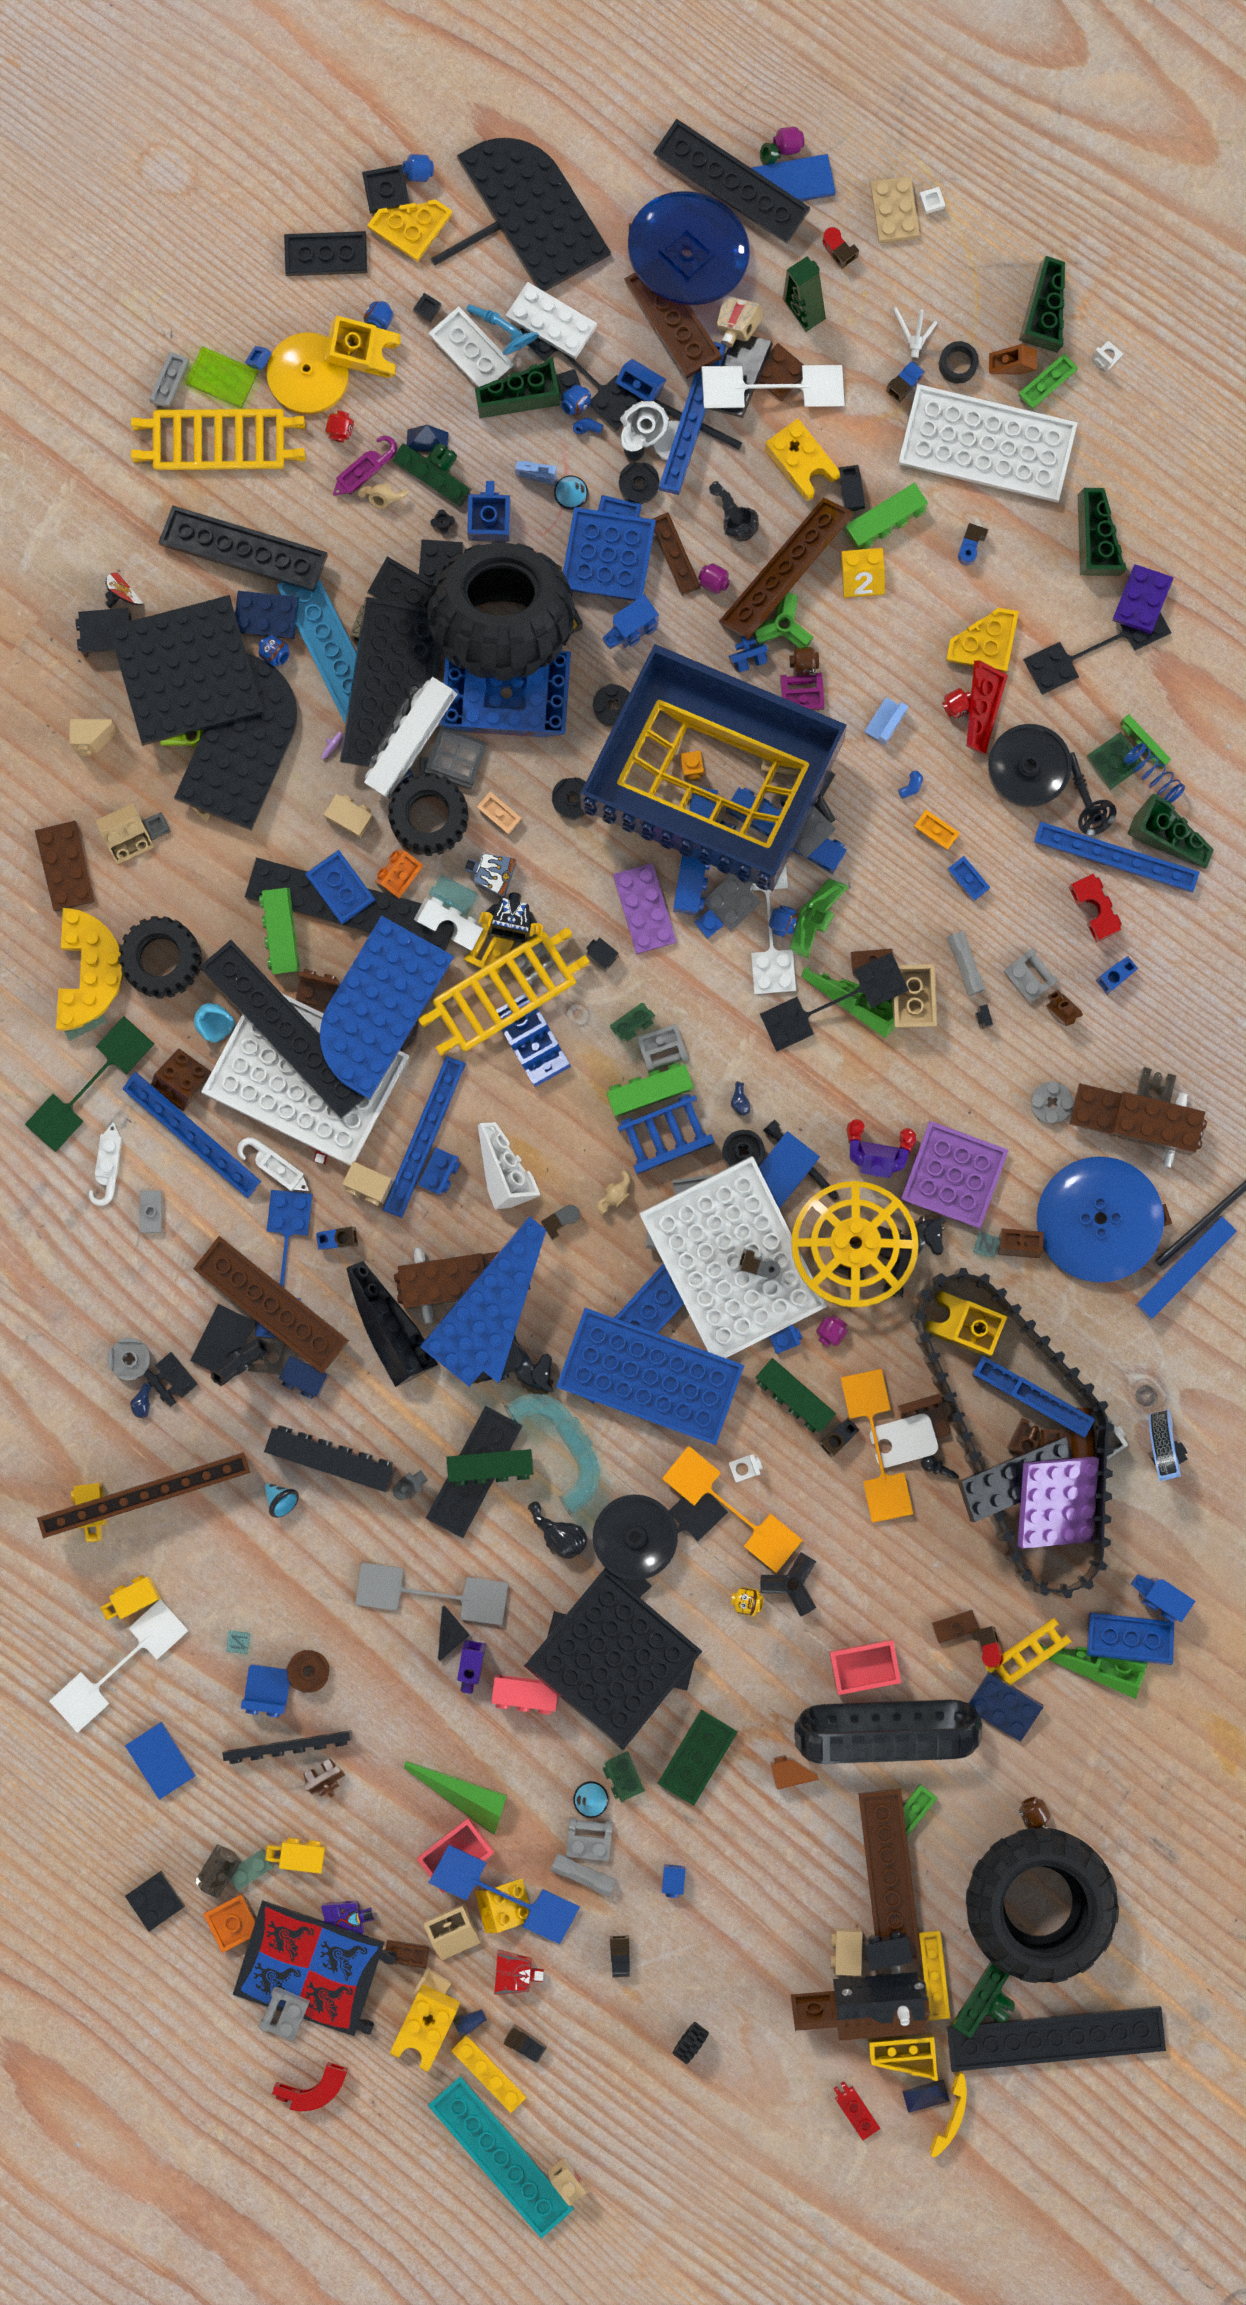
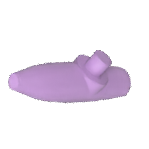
M338 732L333 739L330 740L328 738L326 740L328 745L322 754V759L328 757L339 745L344 737L341 732Z

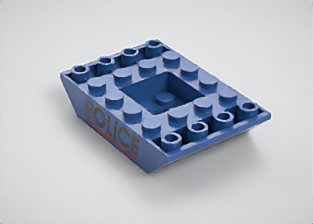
M561 651L553 662L546 667H539V670L532 675L524 678L520 676L513 677L506 681H497L496 678L490 677L484 679L470 674L467 669H460L445 657L444 684L453 689L457 696L442 717L441 726L461 732L551 737L565 734L571 652ZM509 688L513 693L510 698H503L501 691Z

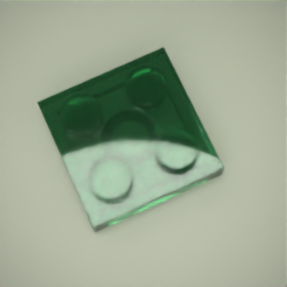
M1121 732L1086 756L1110 790L1136 773L1134 769L1143 762L1140 757L1131 764L1124 762L1125 757L1133 748Z

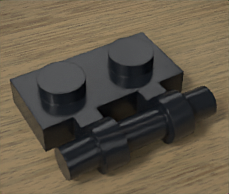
M170 1352L155 1365L160 1371L157 1375H154L151 1370L144 1374L151 1388L154 1387L160 1394L159 1398L170 1407L177 1402L172 1395L177 1392L183 1398L199 1385L173 1352ZM164 1377L172 1386L168 1390L160 1382Z

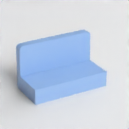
M885 698L865 729V733L885 745L909 706L903 702L898 705L889 698Z

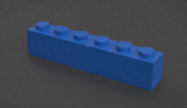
M701 788L715 795H718V790ZM693 793L689 811L709 819L716 803ZM682 855L673 912L698 916V911H703L705 898H701L702 890L707 888L708 878H705L704 875L705 869L709 870L710 865H704L692 856L685 857Z
M738 787L731 801L751 809L756 797L754 796L755 793L750 789ZM763 798L757 812L779 816L782 808L779 810L774 808L769 800ZM726 808V813L743 823L745 822L746 815ZM754 819L750 827L769 837L776 823ZM827 838L805 859L834 874L847 849L844 848L845 845L835 839L831 841ZM793 848V852L804 857L796 848Z

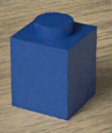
M664 1864L662 1893H666V1897L679 1898V1895L684 1894L685 1866Z

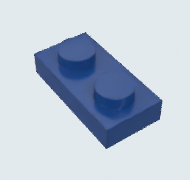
M965 856L947 869L973 902L991 888Z

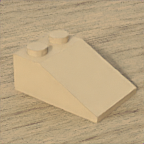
M934 964L898 965L909 991L891 999L894 1027H937Z

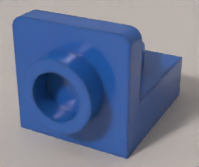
M790 1325L770 1335L769 1338L776 1354L800 1345L799 1340L802 1339L798 1327L794 1328L793 1325Z

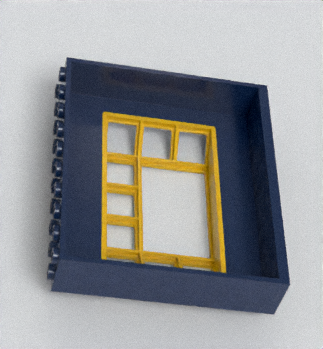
M654 644L580 793L581 809L587 815L601 817L604 822L608 824L615 823L627 832H636L645 840L657 841L666 849L673 848L685 857L692 856L704 865H713L722 873L734 874L743 882L750 881L762 890L767 891L769 889L773 891L844 743L847 724ZM659 710L681 723L673 743L668 742L651 730ZM688 728L772 762V766L751 809L666 774ZM647 736L669 751L659 770L638 757V753ZM633 763H636L656 777L648 793L625 783ZM779 766L801 770L792 789L770 785ZM662 781L686 790L679 806L655 796ZM767 792L788 796L779 816L757 812ZM693 793L716 803L709 819L685 809ZM723 806L747 816L740 832L715 822ZM754 819L776 823L766 843L746 835Z

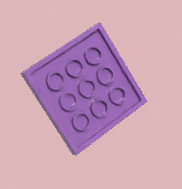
M929 1121L901 1200L980 1229L1009 1150Z
M1085 1457L1023 1463L1018 1547L1023 1549L1091 1542L1094 1530L1093 1516H1095L1096 1503L1094 1495L1097 1490L1098 1475L1096 1473L1098 1471V1458Z

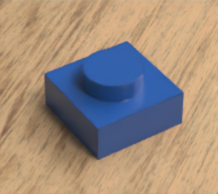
M255 346L246 359L245 364L250 368L262 370L267 365L272 353L267 348Z
M711 909L694 922L707 939L724 926Z

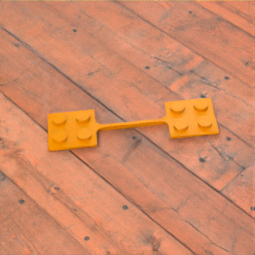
M882 1369L840 1377L849 1418L868 1417L873 1433L881 1474L876 1479L863 1481L872 1523L912 1515L913 1510L905 1473L887 1475L884 1472L874 1428L873 1416L876 1413L891 1410Z
M688 1446L662 1479L694 1506L705 1493L712 1494L753 1529V1534L744 1547L777 1573L803 1540L771 1513L758 1526L748 1521L712 1491V1483L721 1472Z

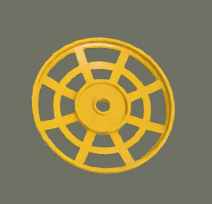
M841 1182L819 1191L801 1209L792 1231V1257L801 1279L820 1298L842 1307H868L890 1298L909 1279L917 1260L918 1235L914 1220L908 1209L891 1192L868 1182ZM851 1187V1199L837 1202L828 1209L819 1201L820 1198L832 1191ZM860 1187L877 1191L888 1197L892 1202L883 1209L873 1202L860 1199ZM851 1206V1218L840 1221L833 1214L834 1211L842 1207ZM860 1206L871 1208L878 1212L879 1215L871 1222L860 1218ZM813 1207L821 1216L814 1225L811 1238H798L802 1221L808 1210ZM898 1207L909 1224L912 1240H900L897 1226L890 1216ZM826 1219L835 1228L830 1238H818L820 1228ZM885 1220L892 1231L893 1239H881L880 1233L877 1230V1227ZM853 1237L859 1238L861 1240V1247L858 1249L852 1248L849 1243L850 1239ZM798 1247H811L813 1258L821 1270L812 1280L802 1265ZM818 1247H830L834 1258L826 1266L820 1257ZM881 1247L893 1248L891 1259L886 1267L877 1259ZM900 1248L912 1249L909 1265L904 1275L898 1281L890 1271L897 1261ZM839 1264L851 1268V1280L843 1279L832 1273V1271ZM871 1264L879 1272L869 1279L860 1280V1268ZM828 1277L837 1284L851 1287V1300L832 1296L823 1291L818 1285ZM883 1278L892 1287L877 1297L859 1300L860 1287L872 1285Z

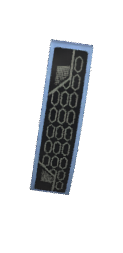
M1170 1409L1149 1414L1151 1444L1160 1481L1181 1477L1172 1432L1173 1423Z

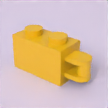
M102 1483L73 1486L74 1491H71V1500L75 1505L104 1496ZM104 1519L78 1527V1529L84 1528L87 1543L102 1541L101 1526L107 1525V1522ZM96 1526V1533H90L89 1527Z
M140 1575L131 1580L132 1585L125 1588L123 1584L113 1589L114 1594L109 1596L111 1602L100 1607L105 1620H110L117 1615L120 1619H123L160 1600L161 1597L151 1577L144 1578L143 1575ZM113 1605L116 1610V1612L113 1614L109 1608V1606Z
M287 1837V1840H283L282 1846L267 1845L265 1860L279 1862V1869L322 1874L326 1845H322V1841L309 1840L306 1843L300 1842V1838ZM275 1850L281 1851L280 1857H274Z

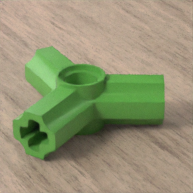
M787 593L778 604L776 618L763 622L753 633L757 644L781 636L797 648L809 646L814 637L794 621L798 600L797 595ZM785 621L790 627L782 629L778 624Z

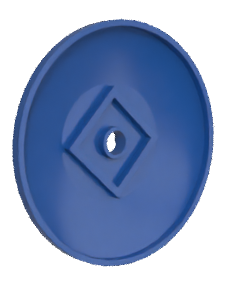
M1089 1157L1067 1165L1049 1181L1038 1204L1037 1230L1038 1232H1044L1043 1248L1045 1252L1064 1272L1084 1281L1112 1282L1134 1274L1151 1259L1158 1248L1163 1234L1164 1211L1156 1188L1139 1169L1115 1158ZM1097 1213H1104L1106 1215L1107 1221L1104 1224H1097L1094 1217Z

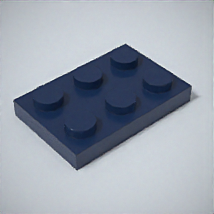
M238 591L235 616L240 633L260 636L273 635L279 638L294 639L299 597Z
M989 1671L968 1702L976 1709L981 1718L1020 1742L1043 1709V1704Z

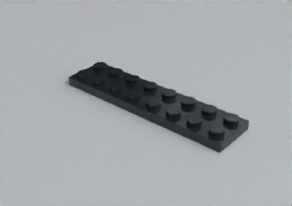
M677 118L653 152L656 157L786 244H788L811 210L809 206Z
M172 505L158 542L163 547L311 592H315L328 557L325 551Z

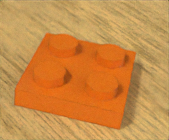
M243 1893L203 1913L222 1953L250 1939L256 1920Z

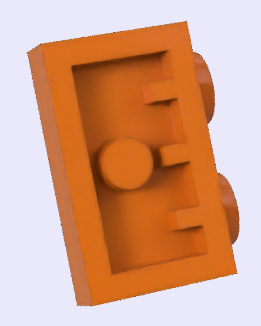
M402 849L392 852L389 856L388 864L378 871L377 879L375 880V883L381 885L399 899L423 867L422 863Z

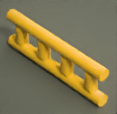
M1052 1618L1003 1653V1663L997 1668L985 1666V1668L989 1672L996 1670L1002 1680L1012 1685L1072 1641L1068 1635L1063 1638L1059 1636L1054 1629L1059 1623L1055 1618ZM1047 1633L1054 1644L1043 1650L1037 1640ZM1030 1645L1037 1656L1027 1663L1019 1652ZM1013 1658L1020 1668L1009 1675L1003 1664Z

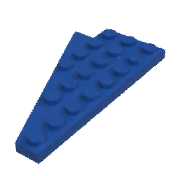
M531 1216L524 1221L420 1345L425 1352L469 1387L483 1371L497 1383L501 1380L546 1233V1229Z

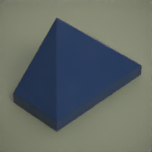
M427 424L408 429L406 445L417 452H431L436 444H443L448 447L449 432Z
M944 2079L902 2091L908 2113L950 2102Z

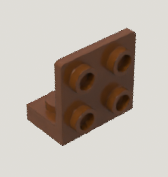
M304 969L303 972L298 971L297 976L300 979L295 1000L327 1008L341 983L333 975L324 974V977L312 970Z
M177 1049L154 1074L151 1085L172 1104L184 1111L188 1107L192 1095L209 1078L212 1072L181 1049Z
M941 1394L898 1406L901 1419L918 1414H927L932 1421L936 1438L950 1434L941 1402H943Z

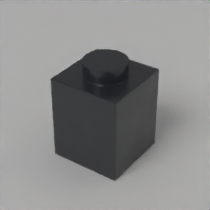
M600 937L597 941L593 939L586 947L588 950L586 956L605 972L619 957V953Z

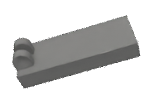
M169 352L149 398L150 403H153L155 407L159 408L161 406L164 410L170 409L188 367L189 358Z

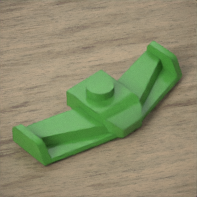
M829 878L811 899L802 906L798 913L799 919L790 945V949L794 953L809 959L816 930L825 933L834 917L833 912L828 909L844 891L848 890L847 885Z

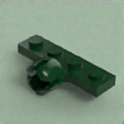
M402 443L392 460L458 506L463 505L472 488L451 475L450 468L455 462L457 454L452 449L451 451L448 450V447L443 444H436L430 455L424 457L405 443Z
M990 1961L951 2026L971 2039L985 2015L991 2016L1000 2023L1007 2021L1010 2015L1004 2010L1013 2012L1015 2008L1014 2001L1002 1992V1987L1009 1974L998 1969Z

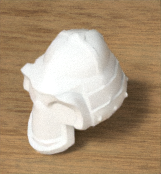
M641 401L625 411L624 415L620 418L624 426L621 433V445L623 448L629 451H638L643 446L647 448L662 438L668 429L669 420L664 408L654 401Z

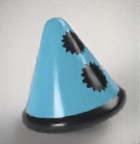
M568 475L556 483L554 497L561 507L573 510L574 507L579 508L586 502L588 488L581 478Z
M271 1483L265 1485L270 1516L274 1518L283 1517L297 1505L299 1500L297 1490Z
M587 1781L579 1785L573 1796V1804L577 1812L588 1818H595L603 1814L609 1802L607 1790L603 1785L595 1781Z

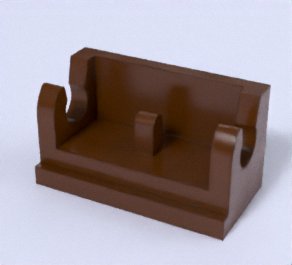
M1001 1228L998 1255L1040 1258L1043 1253L1044 1232Z

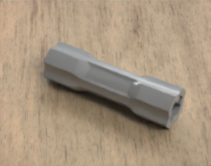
M964 931L948 936L947 941L955 956L968 996L984 991L986 988L976 968Z
M557 1853L550 1869L554 1873L575 1880L607 1897L610 1896L616 1879L574 1862L572 1859Z

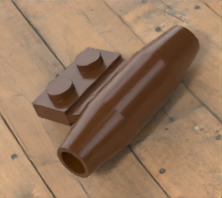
M1077 1408L1091 1416L1090 1408ZM1093 1424L1085 1438L1071 1430L1067 1432L1064 1429H1041V1446L1058 1438L1066 1437L1073 1458L1095 1457Z

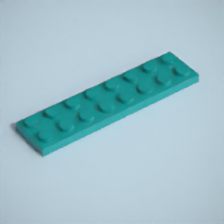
M461 2075L428 2104L433 2113L541 2239L574 2210L572 2205L568 2206L546 2174Z

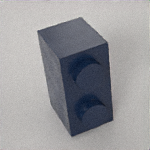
M289 1356L279 1379L283 1381L281 1385L291 1390L297 1387L302 1390L301 1394L312 1399L313 1396L319 1397L329 1374L325 1372L322 1374L313 1366Z

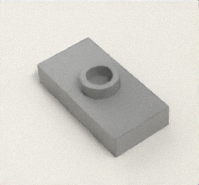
M140 1191V1233H162V1191Z

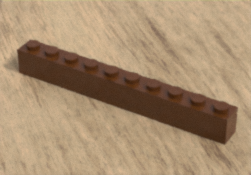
M242 1452L37 1517L44 1539L248 1474L250 1470L245 1453Z

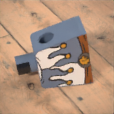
M484 853L480 862L468 859L465 871L475 874L473 880L475 885L499 898H505L517 861L511 857Z

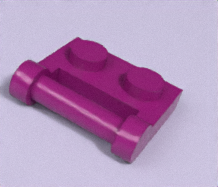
M822 672L806 676L787 677V675H780L782 698L811 710H824ZM816 683V688L788 690V685Z

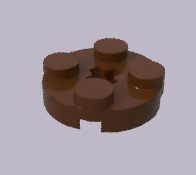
M313 1650L300 1651L290 1659L286 1667L287 1679L294 1689L302 1693L316 1692L327 1683L329 1663L319 1652ZM304 1666L313 1668L311 1677L303 1675Z

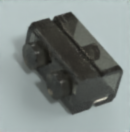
M217 1844L203 1866L201 1873L195 1879V1882L202 1892L219 1898L241 1861L234 1851Z

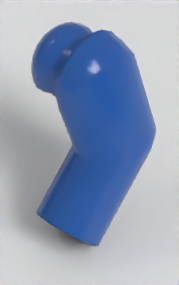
M912 771L909 775V785L898 789L901 799L919 792L923 782V776L919 771Z

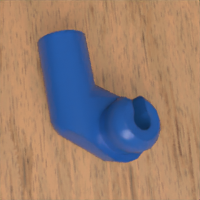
M586 417L574 423L573 431L575 434H583L591 430L601 434L604 425Z

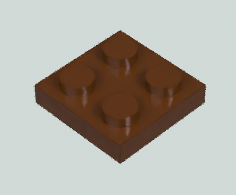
M777 343L768 355L758 382L760 384H798L802 379V365L804 364ZM772 388L767 390L783 401L793 388Z

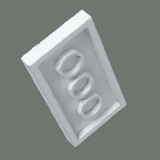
M529 282L526 283L506 314V319L530 333L538 332V338L573 359L577 358L597 327V323Z
M459 306L428 333L429 337L477 387L497 379L501 380L514 368V364L502 354V351Z

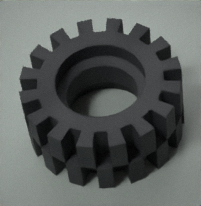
M693 2022L678 2041L672 2054L685 2064L689 2063L706 2041L709 2032L697 2022Z

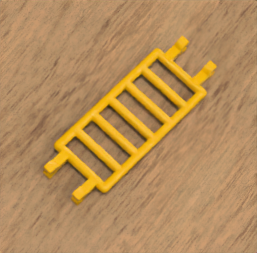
M282 409L154 410L153 419L131 418L133 431L153 429V451L131 450V459H133V463L153 461V469L155 470L282 469L284 467V460L306 461L304 448L284 450V428L306 429L304 416L284 417ZM223 417H235V461H222ZM243 417H255V461H243ZM264 417H276V461H264ZM161 418H173V462H161ZM181 418H194V461L181 462ZM202 418H214V461H202Z
M566 927L551 938H549L546 932H542V937L539 935L534 936L435 997L432 1003L436 1009L418 1018L424 1028L441 1017L453 1035L451 1039L435 1047L440 1056L457 1045L464 1052L470 1050L575 985L576 979L572 974L590 965V961L584 955L576 962L567 966L555 946L572 937L570 929ZM540 942H543L566 981L556 987L532 950V947ZM522 953H525L548 992L538 998L514 961V958ZM504 964L508 965L530 1003L522 1008L518 1007L496 969ZM488 974L512 1011V1014L504 1019H501L478 980ZM470 985L494 1022V1025L486 1030H483L460 993ZM452 996L477 1034L467 1042L443 1005V1002Z

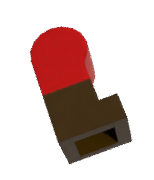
M829 227L825 230L823 245L841 269H843L858 257L859 249L855 244L849 247L842 239L839 229Z
M990 1626L972 1631L973 1640L980 1641L983 1663L991 1668L1001 1666L1003 1654L996 1628Z

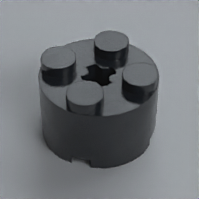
M751 1130L732 1132L726 1138L722 1147V1158L728 1168L753 1156L757 1166H759L764 1158L765 1148L763 1141L758 1134ZM746 1147L748 1155L740 1156L738 1148L743 1149Z

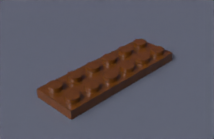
M660 258L624 278L629 290L686 379L702 371L701 367L710 366L722 359L719 350Z

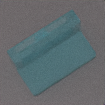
M441 875L435 887L432 886L429 896L430 898L435 897L444 902V905L453 907L467 916L477 897V893Z

